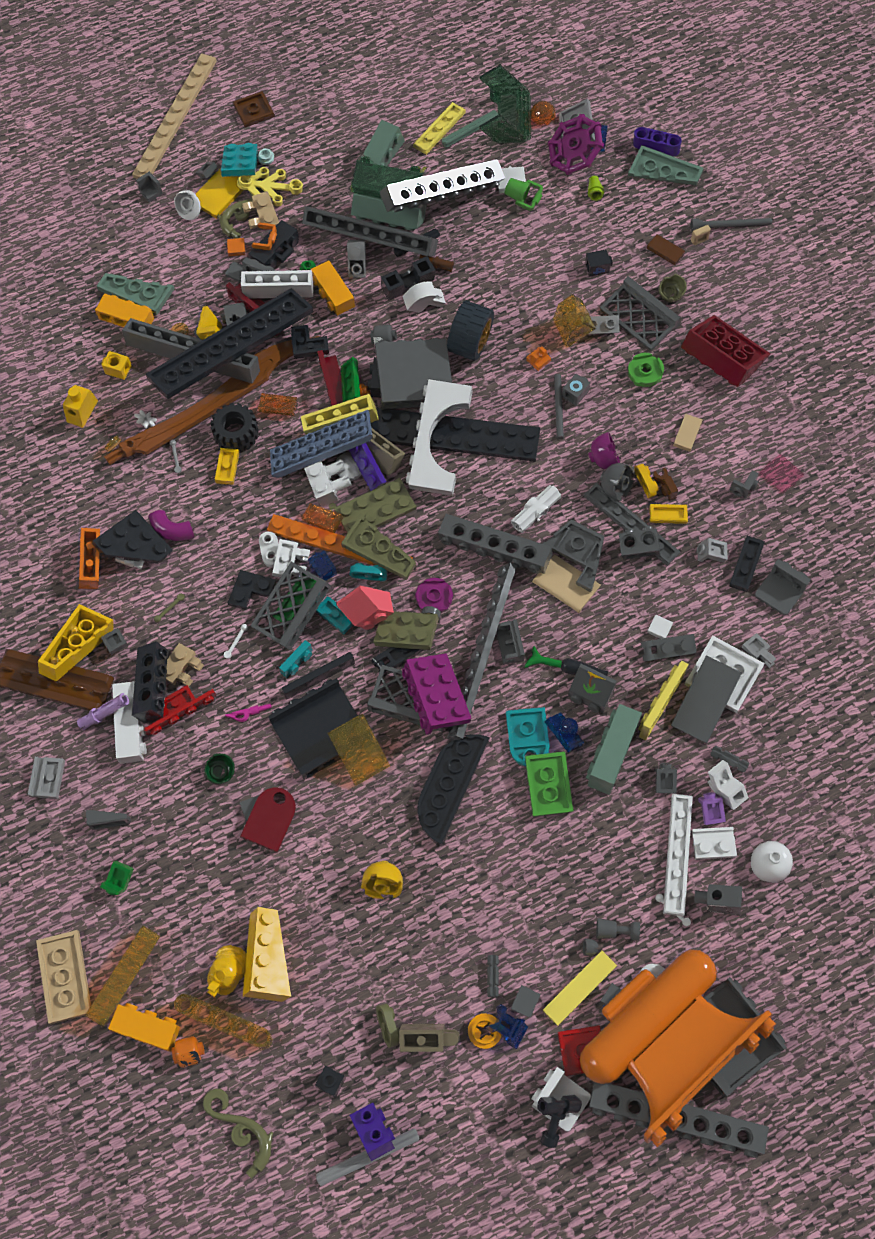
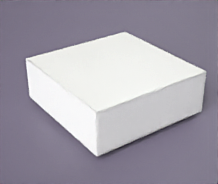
M655 615L647 633L660 639L666 638L673 622Z

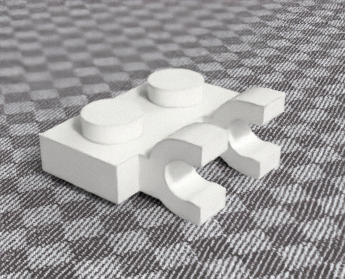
M280 539L272 576L281 577L290 562L294 563L295 558L308 562L310 550L297 548V542ZM293 568L290 573V579L291 575L299 578V571Z

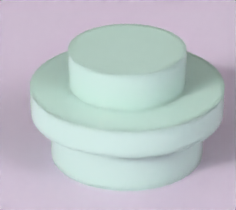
M266 148L260 150L258 161L263 165L271 164L274 161L273 152Z

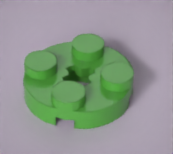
M651 353L635 355L628 365V376L636 386H654L661 381L664 373L663 362L660 358L653 357ZM644 367H646L647 370L650 369L649 372H643L642 370Z

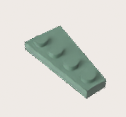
M641 145L628 172V176L697 185L704 168Z
M105 273L97 284V289L108 295H115L119 299L130 300L140 306L145 305L152 310L153 314L158 315L174 291V286L167 284V286L160 285L159 282L153 281L152 283L143 282L142 279L131 280L125 276Z

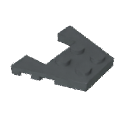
M571 519L555 532L553 537L542 544L551 546L552 552L584 567L585 569L576 581V585L592 592L604 536ZM529 554V555L527 556L528 559H531V558L534 557V555H532V554Z

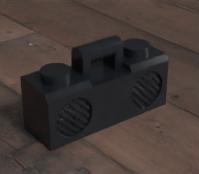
M281 220L276 225L277 236L270 250L253 248L248 253L249 258L272 268H275L277 260L284 263L294 252L292 247H295L299 242L298 230ZM270 232L259 243L268 244Z

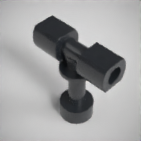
M576 1095L562 1096L561 1100H556L554 1097H541L539 1099L537 1109L543 1115L551 1116L549 1128L542 1132L540 1139L544 1146L556 1148L560 1138L556 1134L560 1120H564L567 1113H578L580 1111L582 1101Z

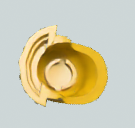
M226 945L218 949L215 956L216 959L210 967L207 976V983L209 985L207 993L213 997L217 993L220 995L232 993L245 974L246 952L242 948L232 945Z

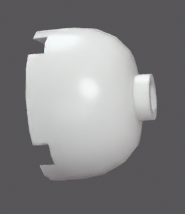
M767 841L759 844L751 856V868L754 874L760 880L777 883L784 880L790 874L793 866V858L789 849L777 841Z

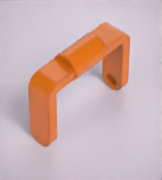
M259 222V228L272 230L268 238V244L252 243L251 246L255 249L270 250L277 236L276 226Z

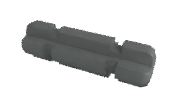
M714 746L710 753L712 757L720 758V761L724 760L728 765L733 768L737 767V770L745 772L749 766L748 761L740 760V757L726 750L722 751V748Z
M488 955L487 985L489 987H487V996L495 998L499 996V988L497 987L499 985V967H497L499 965V957L497 955Z

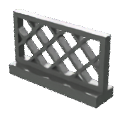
M629 276L623 280V284L599 307L607 316L630 314V321L622 322L619 318V325L651 351L673 329H677L680 326V317ZM625 291L629 294V299L619 300V295ZM630 303V310L619 311V304ZM631 303H640L642 309L632 310ZM610 304H617V311H609L606 308ZM644 313H653L655 320H645ZM632 314H642L643 321H632ZM665 323L669 326L664 331H658L657 324ZM655 324L656 331L645 332V325ZM632 325H643V332L633 331ZM656 335V340L652 344L645 340V336Z
M290 562L250 626L288 650H291L331 588V585L297 564ZM293 568L297 569L300 578L290 580L291 571ZM314 579L316 583L313 588L306 589L304 580ZM301 582L303 590L293 593L291 584ZM288 585L290 594L280 596L279 590L281 587ZM304 594L305 600L303 604L296 606L294 597ZM291 598L293 607L283 609L281 600ZM278 601L280 610L270 613V604ZM293 610L294 618L291 621L285 622L284 613ZM281 614L282 623L273 625L271 616ZM268 617L269 627L260 628L257 626L261 619ZM283 627L284 634L278 639L275 637L274 629Z
M382 665L372 696L367 704L368 711L420 725V716L415 711L413 705L414 700H410L407 694L408 687L404 689L400 682L404 679L402 670ZM387 670V672L393 673L395 679L385 683L383 679L384 671ZM398 682L402 690L392 695L388 687ZM383 689H386L389 697L383 700L376 698L377 693ZM404 694L408 702L403 705L397 704L394 698ZM438 728L434 730L443 732L444 728Z

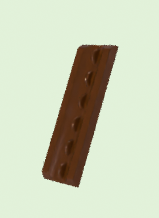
M11 649L5 650L0 663L1 688L88 711L93 708L97 709L105 704L114 677L74 666L58 681H54L39 674L38 660L40 657Z

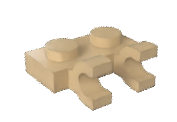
M268 191L252 196V202L242 204L244 213L256 209L259 217L248 220L250 229L258 227L259 222L274 224L275 226L279 223Z
M180 643L176 646L167 659L166 681L173 685L177 681L188 685V687L193 682L190 679L191 676L184 673L188 665L198 671L204 666L201 663L202 661L195 657V651Z

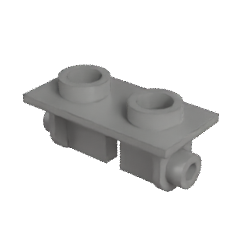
M619 315L583 317L584 335L620 333Z

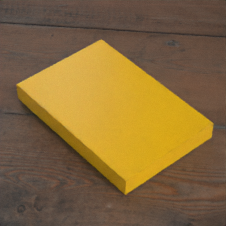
M220 168L195 194L200 201L201 210L217 219V215H221L244 191L237 185L239 177H222Z

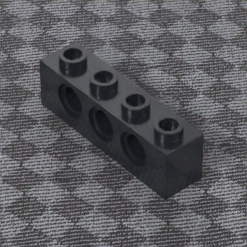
M157 641L137 648L132 716L142 723L163 718L168 649Z

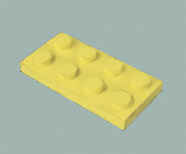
M681 660L678 666L674 665L668 680L663 683L658 697H655L651 703L649 712L645 713L638 730L641 731L639 737L643 740H647L684 678L689 665Z

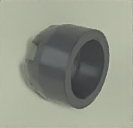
M584 939L583 955L593 956L598 953V949H596L599 947L598 943L593 939Z

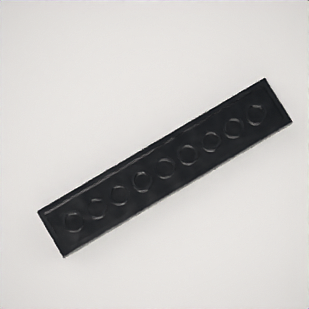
M291 288L146 373V377L168 400L314 312L313 307Z
M376 407L379 420L371 422V428L392 444L413 447L414 437H418L419 432L416 431L417 421L421 420L422 413L394 409L381 410V408ZM444 416L432 432L430 449L536 462L541 427Z

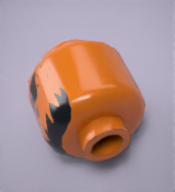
M194 1036L177 1040L174 1047L171 1048L173 1061L181 1068L199 1064L201 1055H205L203 1042H198Z

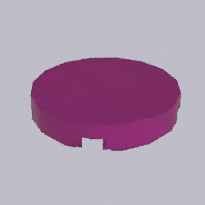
M429 578L417 587L415 598L421 610L426 606H432L439 609L442 613L452 604L453 592L451 586L443 579Z

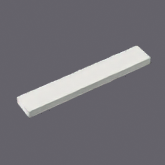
M672 794L663 905V914L682 917L685 915L693 796Z

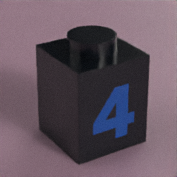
M606 249L586 253L585 265L589 277L610 272V266L613 265L612 257L608 256Z

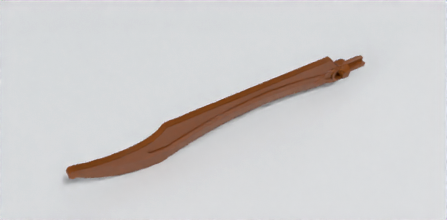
M292 340L273 345L254 354L258 356L260 372L253 383L232 377L229 378L211 394L183 412L119 443V448L104 456L105 460L111 465L124 456L129 458L135 453L148 455L216 413L218 408L222 409L223 405H229L267 382L272 371L282 362L293 356Z

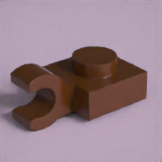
M662 468V476L654 471L653 479L662 483V494L667 496L669 501L676 499L678 489L671 476H668L667 469Z

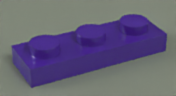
M366 443L349 449L370 491L386 483Z

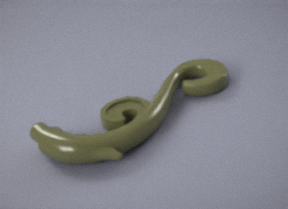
M252 198L231 205L223 212L222 216L217 215L225 235L235 239L241 238V234L236 232L233 224H229V219L235 213L236 220H247L250 212L244 213L242 204L252 202Z
M212 1089L206 1093L203 1099V1108L212 1118L237 1124L231 1133V1138L235 1145L244 1147L250 1143L251 1134L243 1135L245 1129L252 1131L258 1139L259 1152L255 1151L253 1165L246 1172L252 1179L259 1171L262 1172L269 1162L273 1132L271 1131L267 1135L260 1124L245 1116L223 1114L212 1110L211 1103L215 1099L222 1101V1110H226L229 1104L228 1095L224 1090Z

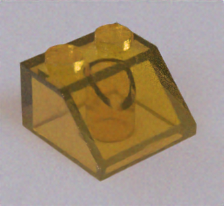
M574 294L558 304L553 321L564 346L567 348L593 331L595 326L584 302Z

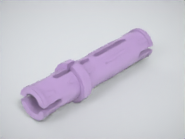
M121 693L99 708L91 709L87 715L77 720L79 728L86 730L93 724H99L105 717L128 705L129 699L127 695Z

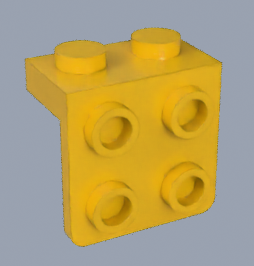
M208 306L202 308L196 334L201 340L222 329L221 322Z

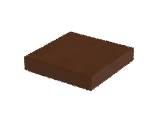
M263 91L233 101V106L245 128L275 117Z

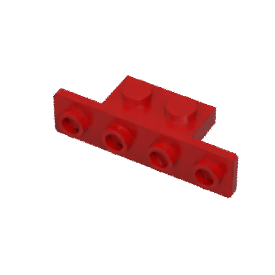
M188 685L165 697L163 718L145 727L144 731L147 735L158 734L163 730L162 727L168 724L173 725L180 720L181 716L185 714L190 715L197 711V707L202 704L208 705L213 702L214 697H216L215 691L211 689L195 699Z

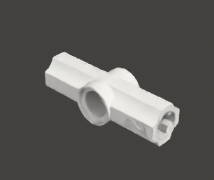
M549 485L537 497L529 499L524 509L511 520L513 527L523 533L536 520L540 521L539 518L542 515L545 516L549 508L561 498L558 489Z

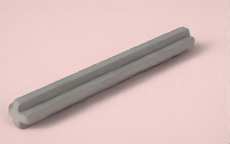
M414 1128L402 1133L392 1141L395 1147L392 1151L373 1161L370 1160L367 1152L364 1151L317 1173V1182L320 1186L330 1183L419 1141V1135Z

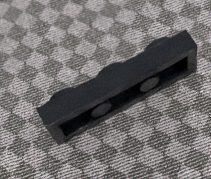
M746 536L729 587L744 592L748 591L765 541Z

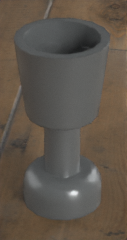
M597 918L596 939L616 938V934L630 935V938L634 941H639L640 922L633 921L630 926H617L616 921Z

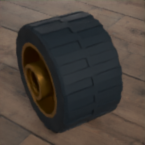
M467 300L463 301L451 325L447 340L448 351L473 361L478 360L492 328L494 311Z

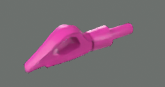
M271 703L259 707L256 705L225 714V716L239 722H245L249 715L259 714L260 711L270 709L272 706ZM238 715H244V718L242 719L236 717Z

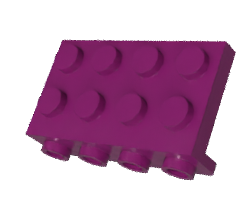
M447 653L406 660L405 666L402 668V676L407 680L409 695L413 697L414 709L420 716V726L425 730L426 735L431 734L433 729L471 722V715Z

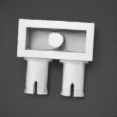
M341 459L328 466L323 465L322 461H319L304 468L314 495L321 507L338 501L337 491L352 486L348 475L334 481L330 479L331 476L346 470Z

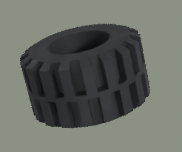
M230 403V406L223 405L222 409L218 408L216 410L217 414H213V420L210 423L216 444L220 448L238 449L240 453L244 452V448L250 449V444L254 445L256 443L255 439H258L259 433L253 411L249 410L246 405L242 407L240 403H237V405ZM232 424L244 425L236 432L226 431Z

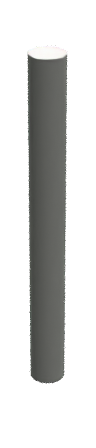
M555 374L556 438L564 439L561 375Z

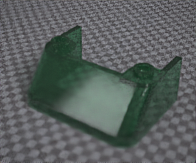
M499 64L480 76V80L490 88V99L498 105V115L481 124L479 129L496 143H525L531 139V96L529 90Z
M361 154L356 160L350 191L381 198L380 191L387 185L426 176L427 167L424 166L421 170L419 166H411L404 170L374 164L370 157Z

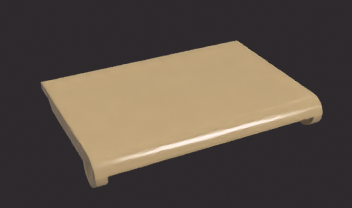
M555 554L550 559L545 574H537L532 583L538 585L577 613L581 612L601 586V584L595 581L592 592H589L576 585V581L582 572Z

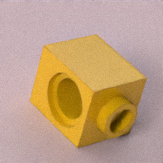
M111 351L102 360L105 374L125 380L132 366L128 356Z

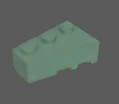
M381 119L358 163L361 170L376 177L385 172L387 165L405 142L398 126Z

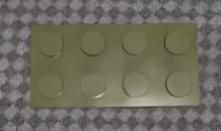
M398 478L335 507L334 511L348 534L360 514L370 524L378 528L416 510L417 506L401 478Z

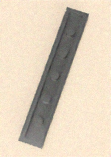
M597 482L584 494L587 500L623 530L641 531L644 527H650L620 501L607 496L603 492L602 486ZM658 534L661 555L655 556L668 566L680 554V551ZM648 537L644 543L650 545L654 542V539Z

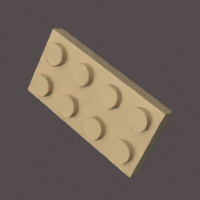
M75 930L36 940L48 1023L55 1024L92 1014L79 931Z

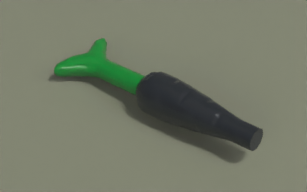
M535 646L532 647V657L525 664V668L536 664L558 667L564 673L576 675L580 664H583L608 676V671L575 659L566 658L561 661L543 657Z

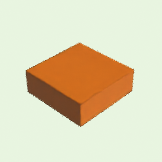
M244 238L227 239L228 257L245 255Z

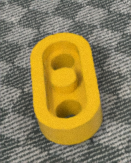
M642 463L634 466L635 475L647 498L656 496L658 485L656 481H652L648 466H644Z

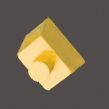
M73 385L68 390V395L63 403L67 423L81 428L85 426L98 402V399L89 389Z

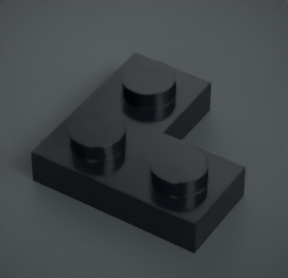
M308 325L291 327L294 359L318 356L317 351L323 350L324 355L330 354L327 336L310 338Z
M240 570L227 602L228 605L246 610L252 593L268 598L276 585V579Z

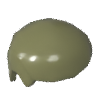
M678 274L665 277L659 285L660 296L663 300L671 303L679 301L687 290L686 281Z

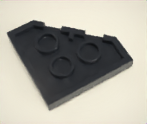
M137 510L130 513L92 541V545L104 558L117 557L124 558V560L138 562L143 560L159 564L173 553V549Z

